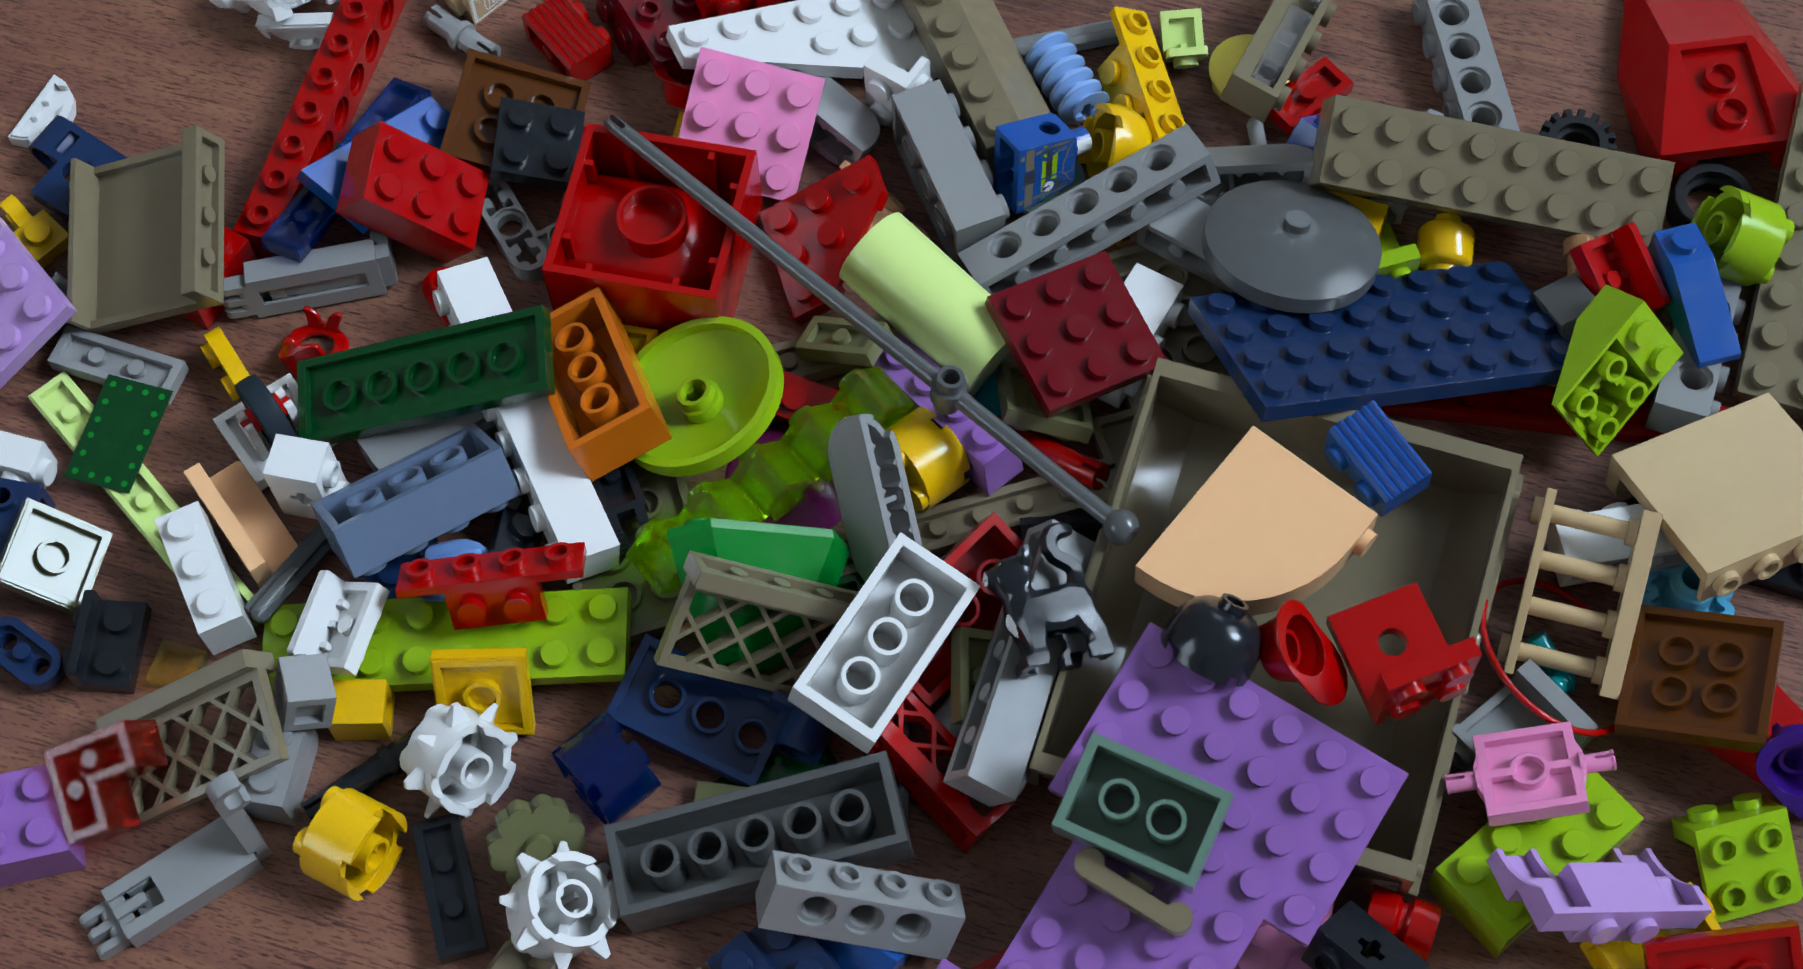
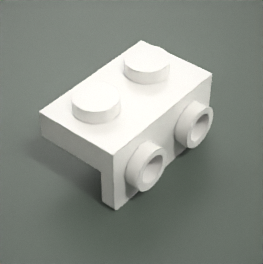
M873 53L863 65L866 107L874 113L879 125L893 128L892 95L932 82L933 80L930 77V60L921 56L912 69L907 72Z
M329 570L319 571L287 648V654L293 656L296 654L326 653L331 674L356 676L390 591L379 583L346 582Z

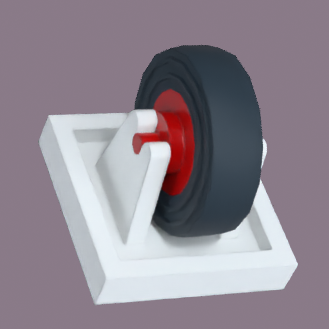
M290 373L267 387L256 374L244 378L235 385V390L242 402L213 419L215 425L261 491L269 486L262 473L275 435L282 434L299 437L297 382ZM338 443L331 444V448L337 445Z

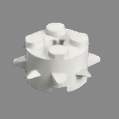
M458 702L450 706L440 703L427 710L424 720L413 731L407 747L399 756L400 767L408 776L403 781L404 788L420 790L429 797L424 817L429 819L442 806L450 813L463 815L467 818L472 815L474 808L486 802L490 806L494 804L508 788L516 769V764L511 761V747L517 742L518 738L515 732H504L493 724L498 704L493 703L480 715L469 707L461 706Z
M560 841L556 853L542 862L523 852L517 856L516 862L521 877L512 885L509 894L499 896V903L506 906L508 928L511 932V942L519 952L529 953L534 958L556 962L558 969H568L571 959L583 951L602 960L607 959L611 954L605 935L614 926L617 919L621 918L614 880L608 881L607 879L611 867L606 862L594 865L597 862L596 859L586 854L570 851L566 841Z

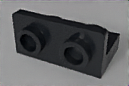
M84 590L82 602L75 607L73 613L75 634L72 647L66 649L63 658L64 672L79 691L135 693L152 612L147 602L102 600L95 590Z

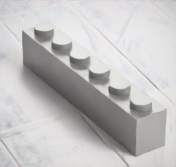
M1055 519L1029 528L1023 543L1029 544L1031 587L1034 590L1047 589L1066 583V572L1048 563L1040 551L1039 537L1045 527L1051 523H1059ZM1072 530L1073 532L1070 536L1058 540L1057 546L1061 551L1078 560L1086 574L1095 542ZM1003 606L943 783L989 807L1016 801V797L1020 795L1025 786L1026 766L1030 754L1037 745L1040 735L1039 726L1044 711L1049 706L1054 690L1053 683L1059 668L1058 658L1063 654L1062 644L1058 638L1047 639L1050 652L1049 664L1040 666L1039 674L1036 676L1017 678L1015 667L1019 663L1018 660L1021 658V654L1005 627Z

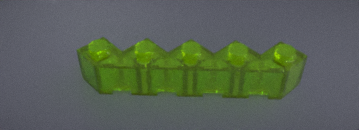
M880 366L866 369L857 368L850 371L840 381V390L830 403L812 407L807 405L797 410L790 418V427L779 441L764 444L754 443L739 456L738 462L740 464L729 478L713 482L703 481L697 484L688 493V502L678 516L659 521L652 519L643 524L636 532L635 538L637 540L626 553V556L659 595L680 590L682 586L667 537L668 529L683 526L684 522L693 518H717L761 523L771 515L777 521L805 500L803 493L809 485L816 482L820 477L825 483L833 479L828 458V444L831 432L840 420L857 414L874 415L873 419L886 429L903 418L914 403Z

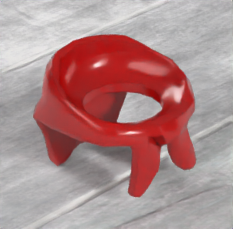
M309 306L303 307L308 325L296 328L285 337L277 355L287 371L296 380L297 361L327 355L315 343L301 344L306 338L315 335L329 337L334 341V348L329 354L349 350V339L339 329L342 313H332L327 322L321 320L320 314Z

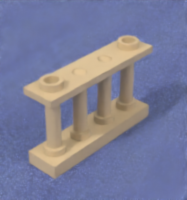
M1547 488L1544 497L1535 495L1529 523L1536 524L1537 529L1511 635L1502 633L1496 659L1504 662L1503 671L1509 674L1514 673L1517 660L1527 662L1531 659L1538 666L1591 678L1590 683L1598 685L1596 694L1619 700L1663 514L1644 509L1640 511L1638 519L1630 517L1629 521L1554 505L1557 489ZM1549 523L1624 540V545L1631 546L1628 564L1619 563L1618 567L1544 551L1543 548ZM1538 569L1613 586L1612 591L1620 592L1616 611L1608 609L1607 613H1601L1532 596ZM1527 615L1602 632L1601 637L1609 639L1605 657L1597 655L1594 660L1521 642Z

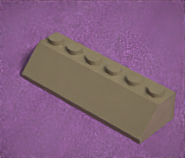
M901 0L908 17L914 23V29L946 93H953L960 109L959 119L963 127L969 126L976 141V153L980 161L986 160L993 175L996 127L1051 113L993 0Z

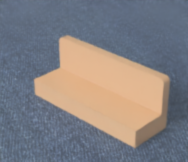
M240 461L234 462L210 478L200 463L195 464L184 471L185 476L258 587L261 588L298 547L297 543Z

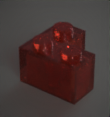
M156 719L122 720L43 752L68 844L103 841L141 826L129 780L168 765Z

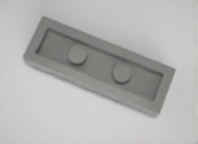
M67 325L47 360L53 370L65 371L69 375L104 385L108 374L171 390L173 393L168 402L169 406L189 371L186 362L70 325Z

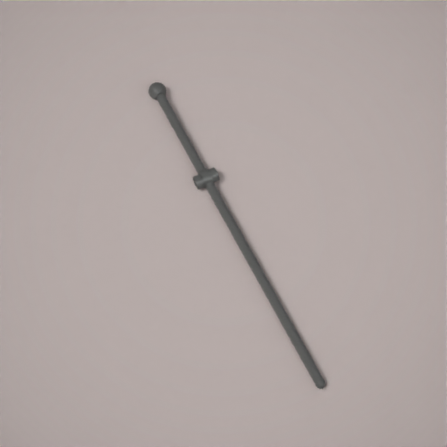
M610 115V119H605V128L927 384L930 387L929 396L937 412L951 415L958 410L961 411L1103 525L1104 536L1110 543L1116 546H1124L1134 539L1140 529L1139 520L1134 513L1127 509L1114 510L967 394V380L960 368L948 365L938 371L616 115Z

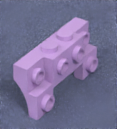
M1613 848L1603 859L1604 862L1568 863L1557 877L1547 868L1536 849H1529L1524 856H1505L1502 849H1495L1487 859L1506 900L1523 901L1539 932L1563 931L1568 942H1592L1596 945L1609 941L1643 943L1654 938L1660 929L1696 928L1712 911L1699 886L1685 883L1671 875L1658 861L1651 848H1645L1640 855H1622L1619 848Z

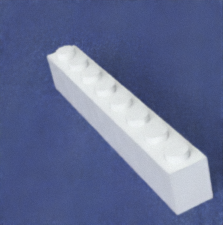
M488 257L437 271L438 290L432 291L433 301L439 316L447 315L451 324L449 326L512 312ZM548 397L483 410L482 413L486 421H494L498 432L495 433L496 442L502 448L505 458L510 457L515 469H512V474L521 495L527 494L532 505L528 507L531 523L537 533L544 532L548 544H545V546L558 542L585 543L587 554L584 576L581 578L565 579L566 584L618 567L620 543L589 477L568 451Z

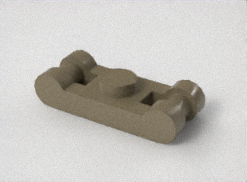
M1084 848L1076 854L1074 859L1075 870L1078 877L1084 883L1170 936L1182 937L1191 930L1193 913L1186 904L1173 902L1167 905L1151 895L1154 886L1141 877L1128 871L1125 878L1108 869L1105 867L1103 855L1097 849Z

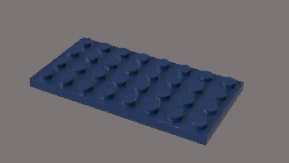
M1497 261L1468 267L1452 266L1448 270H1415L1410 272L1409 277L1395 279L1390 275H1376L1371 288L1360 299L1343 308L1322 313H1293L1275 310L1254 303L1236 292L1190 297L1187 311L1261 422L1359 410L1370 401H1375L1379 407L1558 384L1570 341L1564 339L1555 328L1556 323L1548 314L1543 313L1538 307L1532 292L1507 262Z

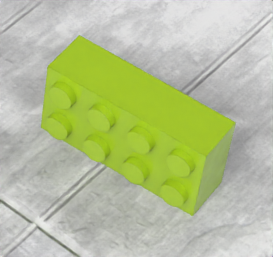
M1597 772L1587 774L1585 788L1590 813L1489 827V823H1487L1434 870L1426 887L1495 958L1534 925L1523 901L1506 900L1487 862V859L1495 849H1502L1505 856H1524L1529 849H1536L1544 864L1557 877L1568 863L1604 862L1603 859L1613 848H1619L1643 821L1644 818Z

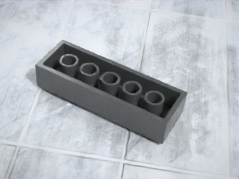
M886 751L604 825L620 917L633 934L756 902L755 891L773 850L793 854L799 853L809 857L836 862H848L874 869L915 859L894 770Z

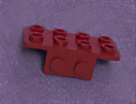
M694 0L596 1V10L600 20L608 24L614 34L618 49L622 53L625 52L634 67L649 63L650 58L658 67L679 63L666 39L668 26L703 19Z

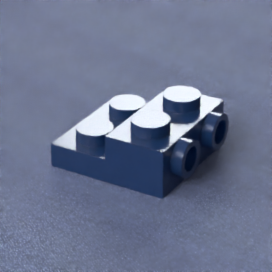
M758 925L750 932L741 931L706 961L710 969H841L819 938L758 928Z

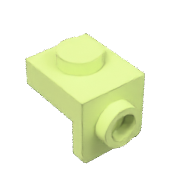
M1201 8L1160 11L1158 13L1161 55L1164 64L1173 63L1174 69L1198 67V61L1204 60L1208 55V46H1204Z

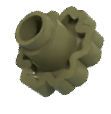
M546 794L535 796L531 802L521 799L512 801L505 809L495 815L497 829L491 831L486 836L491 867L496 871L504 872L506 881L510 886L514 885L521 877L516 857L522 852L542 862L556 853L560 841H566L570 851L581 853L587 847L584 836L585 829L580 816L576 813H570L565 800L562 798H552Z

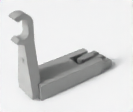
M369 229L370 239L243 262V275L224 278V304L222 305L227 316L231 319L258 315V318L303 310L304 306L315 308L387 294L386 286L398 284L393 241L391 238Z
M233 770L213 779L205 789V793L221 817L102 889L101 893L105 901L79 917V922L83 929H90L96 926L87 934L93 945L107 940L96 949L101 960H107L132 944L136 948L140 947L265 869L261 861L273 853L244 809L252 799L244 785H241ZM138 909L141 916L136 918L133 912Z

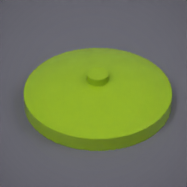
M719 316L698 318L681 323L663 332L644 346L636 355L672 439L633 459V461L642 468L659 475L684 477L717 469L749 449L772 422L779 408L784 389L782 363L767 337L748 322L732 317Z

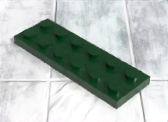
M542 304L297 361L299 438L328 442L331 445L555 395L550 311Z

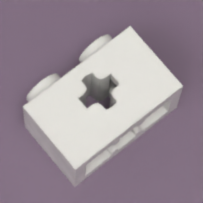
M282 434L275 435L262 474L284 514L317 519L310 504L350 485L342 472L340 462L337 461L328 442Z

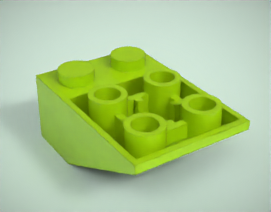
M1605 284L1576 320L1552 406L1592 454L1598 457L1684 352L1644 300Z

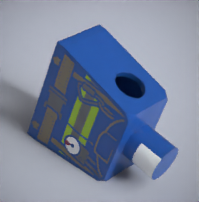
M1052 113L997 126L995 130L993 190L996 194L1001 193L1007 205L1018 214L1067 187L1074 180L1076 156L1092 149V140L1089 132L1082 126L1071 130L1056 114Z

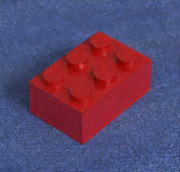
M379 121L353 136L336 213L441 262L448 263L473 251L475 248L490 174L385 122Z

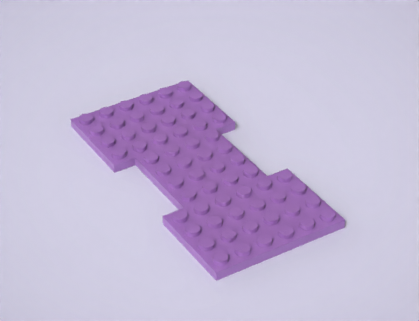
M1149 622L1048 789L1063 799L1091 734L1095 732L1234 793L1232 805L1193 895L1103 855L1105 867L1125 878L1128 871L1141 877L1154 886L1151 895L1168 905L1173 902L1186 904L1193 913L1191 930L1182 937L1170 936L1084 883L1076 873L1074 859L1080 850L1087 847L1073 841L996 969H1235L1262 921L1307 948L1409 774L1249 679L1245 685L1236 686L1239 678L1229 677L1224 685L1198 675L1175 659L1179 649L1171 641L1165 649L1160 637L1163 629ZM944 958L937 967V969H960Z

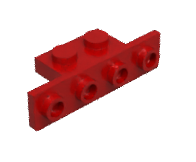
M558 542L543 547L509 548L500 552L483 554L465 553L457 557L431 560L426 558L416 559L401 565L395 593L397 599L444 593L454 630L547 620L548 605L541 582L583 577L587 550L584 542Z

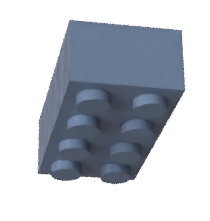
M473 423L310 505L331 549L354 578H357L361 575L369 576L378 573L386 567L387 562L402 554L410 555L423 550L428 545V541L444 533L452 534L461 531L468 526L470 520L485 512L494 513L504 509L510 504V500L521 495V492L502 448Z

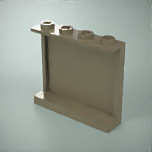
M198 125L182 129V143L96 167L77 158L70 160L67 299L77 312L67 323L86 331L101 334L224 304V139Z

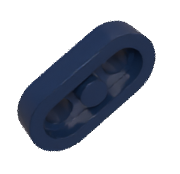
M14 617L0 618V667L33 691L42 692L56 687L66 674L63 668L64 657L59 650L21 620ZM17 640L16 645L12 649L5 650V646L10 641ZM50 665L46 673L37 675L41 667Z

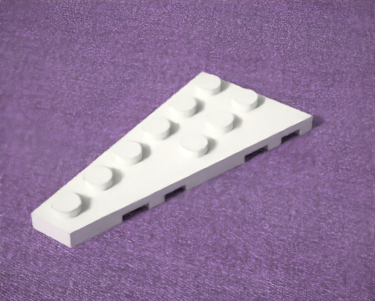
M796 0L668 26L666 39L682 69L695 70L701 46L786 69H795L798 72L812 76L856 79L864 77L863 65L873 53L907 72L912 69L921 56L929 59L914 29V23L908 17L901 0ZM930 61V77L935 81L939 77Z

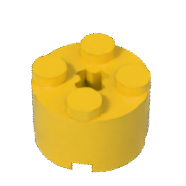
M924 407L914 409L886 428L885 431L892 430L899 443L914 511L926 512L969 482L970 478L964 477V473L970 470V464L966 452L954 432L948 425L940 429L931 421L937 415Z
M332 786L324 794L320 803V809L310 825L302 828L295 837L293 852L300 855V867L305 875L354 901L363 900L360 895L362 892L368 890L371 893H375L395 869L404 848L396 844L399 830L407 834V821L402 813L353 788L341 789L337 786Z

